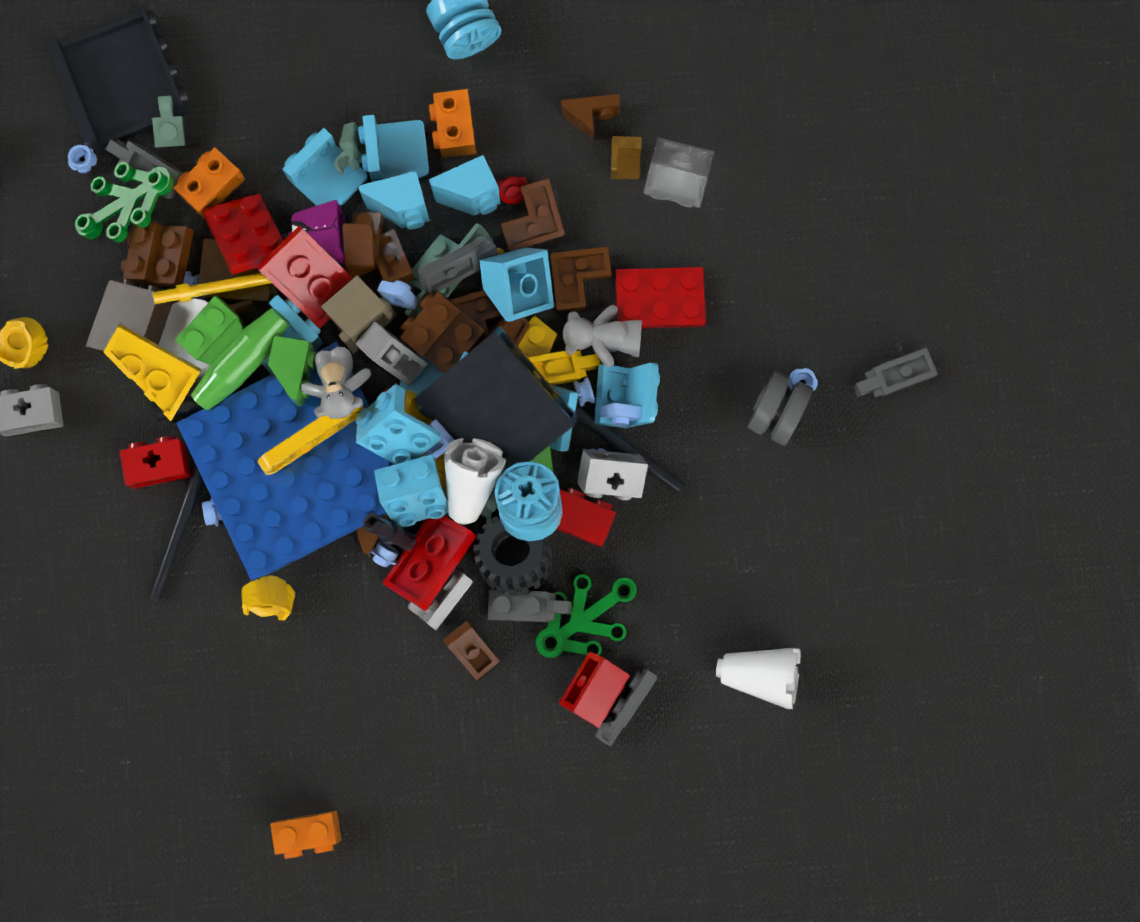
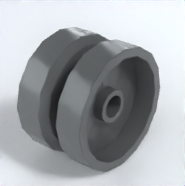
M775 370L767 386L763 387L752 409L754 413L747 429L761 435L766 432L773 420L775 424L770 433V438L772 441L785 447L809 402L814 388L798 382L793 386L789 395L786 396L785 392L790 383L789 376Z

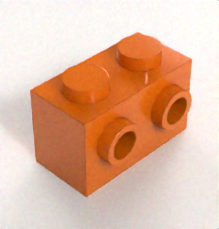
M468 89L433 93L434 104H429L431 122H437L438 130L432 132L434 149H440L442 158L476 154Z
M214 147L210 152L207 151L201 155L197 165L190 172H185L179 177L174 190L205 220L203 209L221 204L245 178L240 170Z
M337 810L277 820L270 823L275 855L284 853V859L302 856V850L314 848L315 853L332 851L333 845L341 841Z

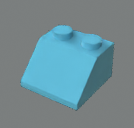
M483 155L429 179L434 199L442 205L475 216L479 213L481 215L489 214L500 204L498 185Z
M416 171L358 186L366 208L372 212H381L384 219L400 228L417 229L424 226L425 222L430 221Z
M524 247L479 260L483 290L506 321H514L554 308L547 250Z

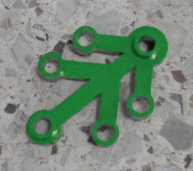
M127 162L118 163L114 169V174L123 182L134 180L142 183L134 189L111 184L101 176L96 177L91 183V190L101 197L109 195L118 199L93 215L90 213L79 215L75 221L77 232L87 239H95L102 232V223L119 212L121 213L118 221L111 223L106 231L107 237L117 243L124 241L127 237V228L130 221L140 228L147 227L151 222V213L158 196L168 194L173 188L174 180L170 171L159 166L153 168L150 172L134 169ZM145 197L142 207L136 208L139 200Z
M585 574L576 576L573 583L575 595L570 622L559 629L561 614H555V621H549L548 627L542 630L536 638V647L539 653L548 658L557 657L563 651L587 656V647L590 644H595L599 649L597 655H601L602 647L597 641L581 643L567 639L576 632L606 636L616 642L623 640L626 636V628L622 624L608 625L591 621L619 601H631L637 591L635 583L629 578L618 579L614 583L611 593L584 611L587 591L591 587V579ZM585 578L588 581V586L585 589L578 588V579ZM621 585L629 587L630 593L627 596L619 594L618 589ZM554 592L556 595L562 596L564 601H567L564 593ZM614 627H620L623 630V635L620 638L612 636L611 631ZM554 637L557 641L556 647L552 649L547 648L545 645L546 639Z

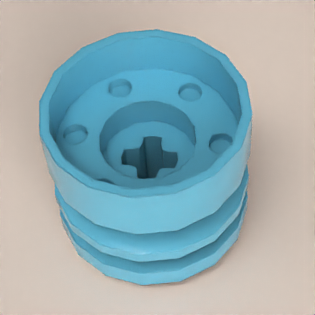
M432 0L428 4L426 13L435 31L440 33L439 39L444 46L448 58L462 59L486 49L499 38L502 32L498 21L495 20L493 11L487 9L489 6L487 0Z
M534 462L517 463L503 472L498 478L495 487V497L501 523L506 531L515 538L525 541L542 540L551 535L560 525L563 515L559 483L553 472L544 465Z

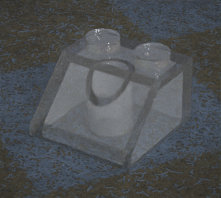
M658 138L643 194L650 195L657 200L667 199L675 201L684 207L694 206L700 208L714 151Z

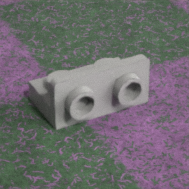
M455 568L426 612L411 602L408 605V609L437 630L473 581Z

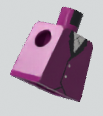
M337 200L294 213L292 216V231L280 233L284 241L300 225L337 263H345L343 224L346 223L345 214Z

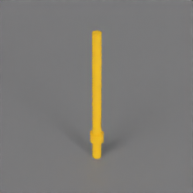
M262 273L191 286L188 283L179 284L174 289L152 292L154 304L176 300L182 303L192 301L193 297L265 285L272 282Z

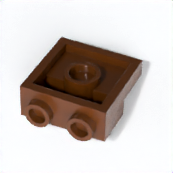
M150 222L145 228H140L134 224L133 230L127 235L128 255L121 264L123 279L131 280L143 286L176 287V285L183 284L194 230L186 226H163L156 222Z
M437 292L435 296L429 293L419 305L423 309L416 318L410 316L402 325L401 330L404 333L400 338L418 354L428 359L439 370L446 373L460 361L464 351L468 353L486 330L442 292Z

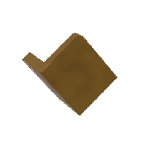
M612 136L611 179H639L642 137Z

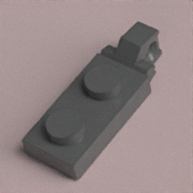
M110 139L106 150L120 158L118 163L127 162L134 169L150 172L153 168L159 166L169 170L174 184L171 191L164 195V197L168 199L174 197L176 193L174 187L177 185L179 177L184 174L183 171L138 143L128 141L126 144L119 139Z
M486 236L418 269L423 290L427 295L429 293L435 294L480 271L479 260L498 255L496 245Z
M924 348L873 367L871 371L865 373L867 379L856 383L853 388L857 397L873 392L875 398L883 397L936 377L938 372L928 349Z
M489 590L488 620L555 621V614H571L572 602L556 601V593L546 591H529L530 593L523 595L522 591H517V596H510L508 590H506L505 594L498 593L497 590Z
M643 669L641 673L637 671L628 683V687L631 689L625 698L620 696L611 709V712L614 713L611 719L603 721L600 728H597L594 735L599 740L611 747L621 730L626 727L657 680V676L647 669Z

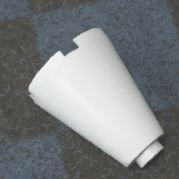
M464 438L450 442L444 454L448 513L456 523L461 525L477 521L506 464V458L503 459V452L499 447L490 442L473 438L472 443H463Z
M784 648L727 653L724 655V659H718L716 677H721V684L783 708L793 709L799 680L796 663L800 664L801 651L800 648Z

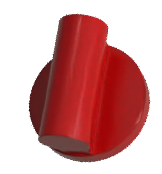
M512 176L497 181L500 198L507 204L522 202L524 199L520 186L527 184L526 178Z

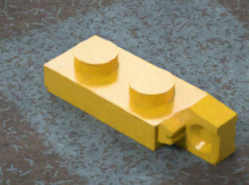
M566 351L528 357L551 385L580 380L587 376L586 371L597 369L596 367L601 365L596 354L582 356L581 351H576L573 355L566 354Z

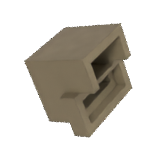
M358 276L353 278L321 306L335 326L341 331L338 336L353 354L360 349L356 345L357 341L374 321L385 327L397 317V314L384 297L379 299Z

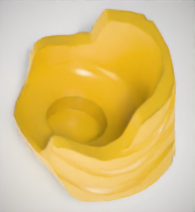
M27 317L7 321L6 325L0 330V361L14 367V369L30 368L37 365L38 361H41L43 355L46 354L48 348V337L45 336L46 333L42 326L36 320Z
M262 576L249 582L242 588L243 614L249 615V611L260 617L277 615L278 620L284 621L291 614L295 592L289 584H286L285 580L279 579L277 576Z

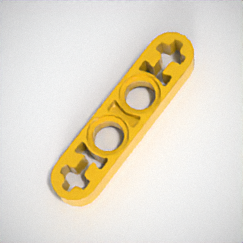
M364 406L354 408L353 412L344 418L334 419L329 418L327 415L319 417L262 455L257 461L265 475L276 473L355 421L359 412L364 409Z

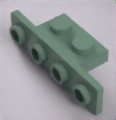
M476 223L459 245L440 234L412 268L415 280L407 283L419 290L420 294L417 296L419 301L415 310L407 309L405 311V315L408 318L410 316L416 318L423 309L419 305L427 296L423 290L418 269L486 236L493 241L480 224ZM461 280L439 292L449 297Z

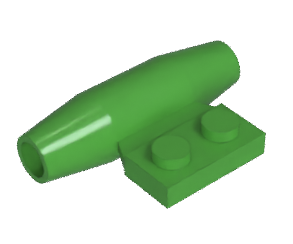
M214 296L175 338V341L193 358L211 364L191 394V397L198 405L207 411L211 410L236 391L270 355L274 336L282 337L290 325L289 321L279 311L271 308L246 328H243L240 316L220 297Z

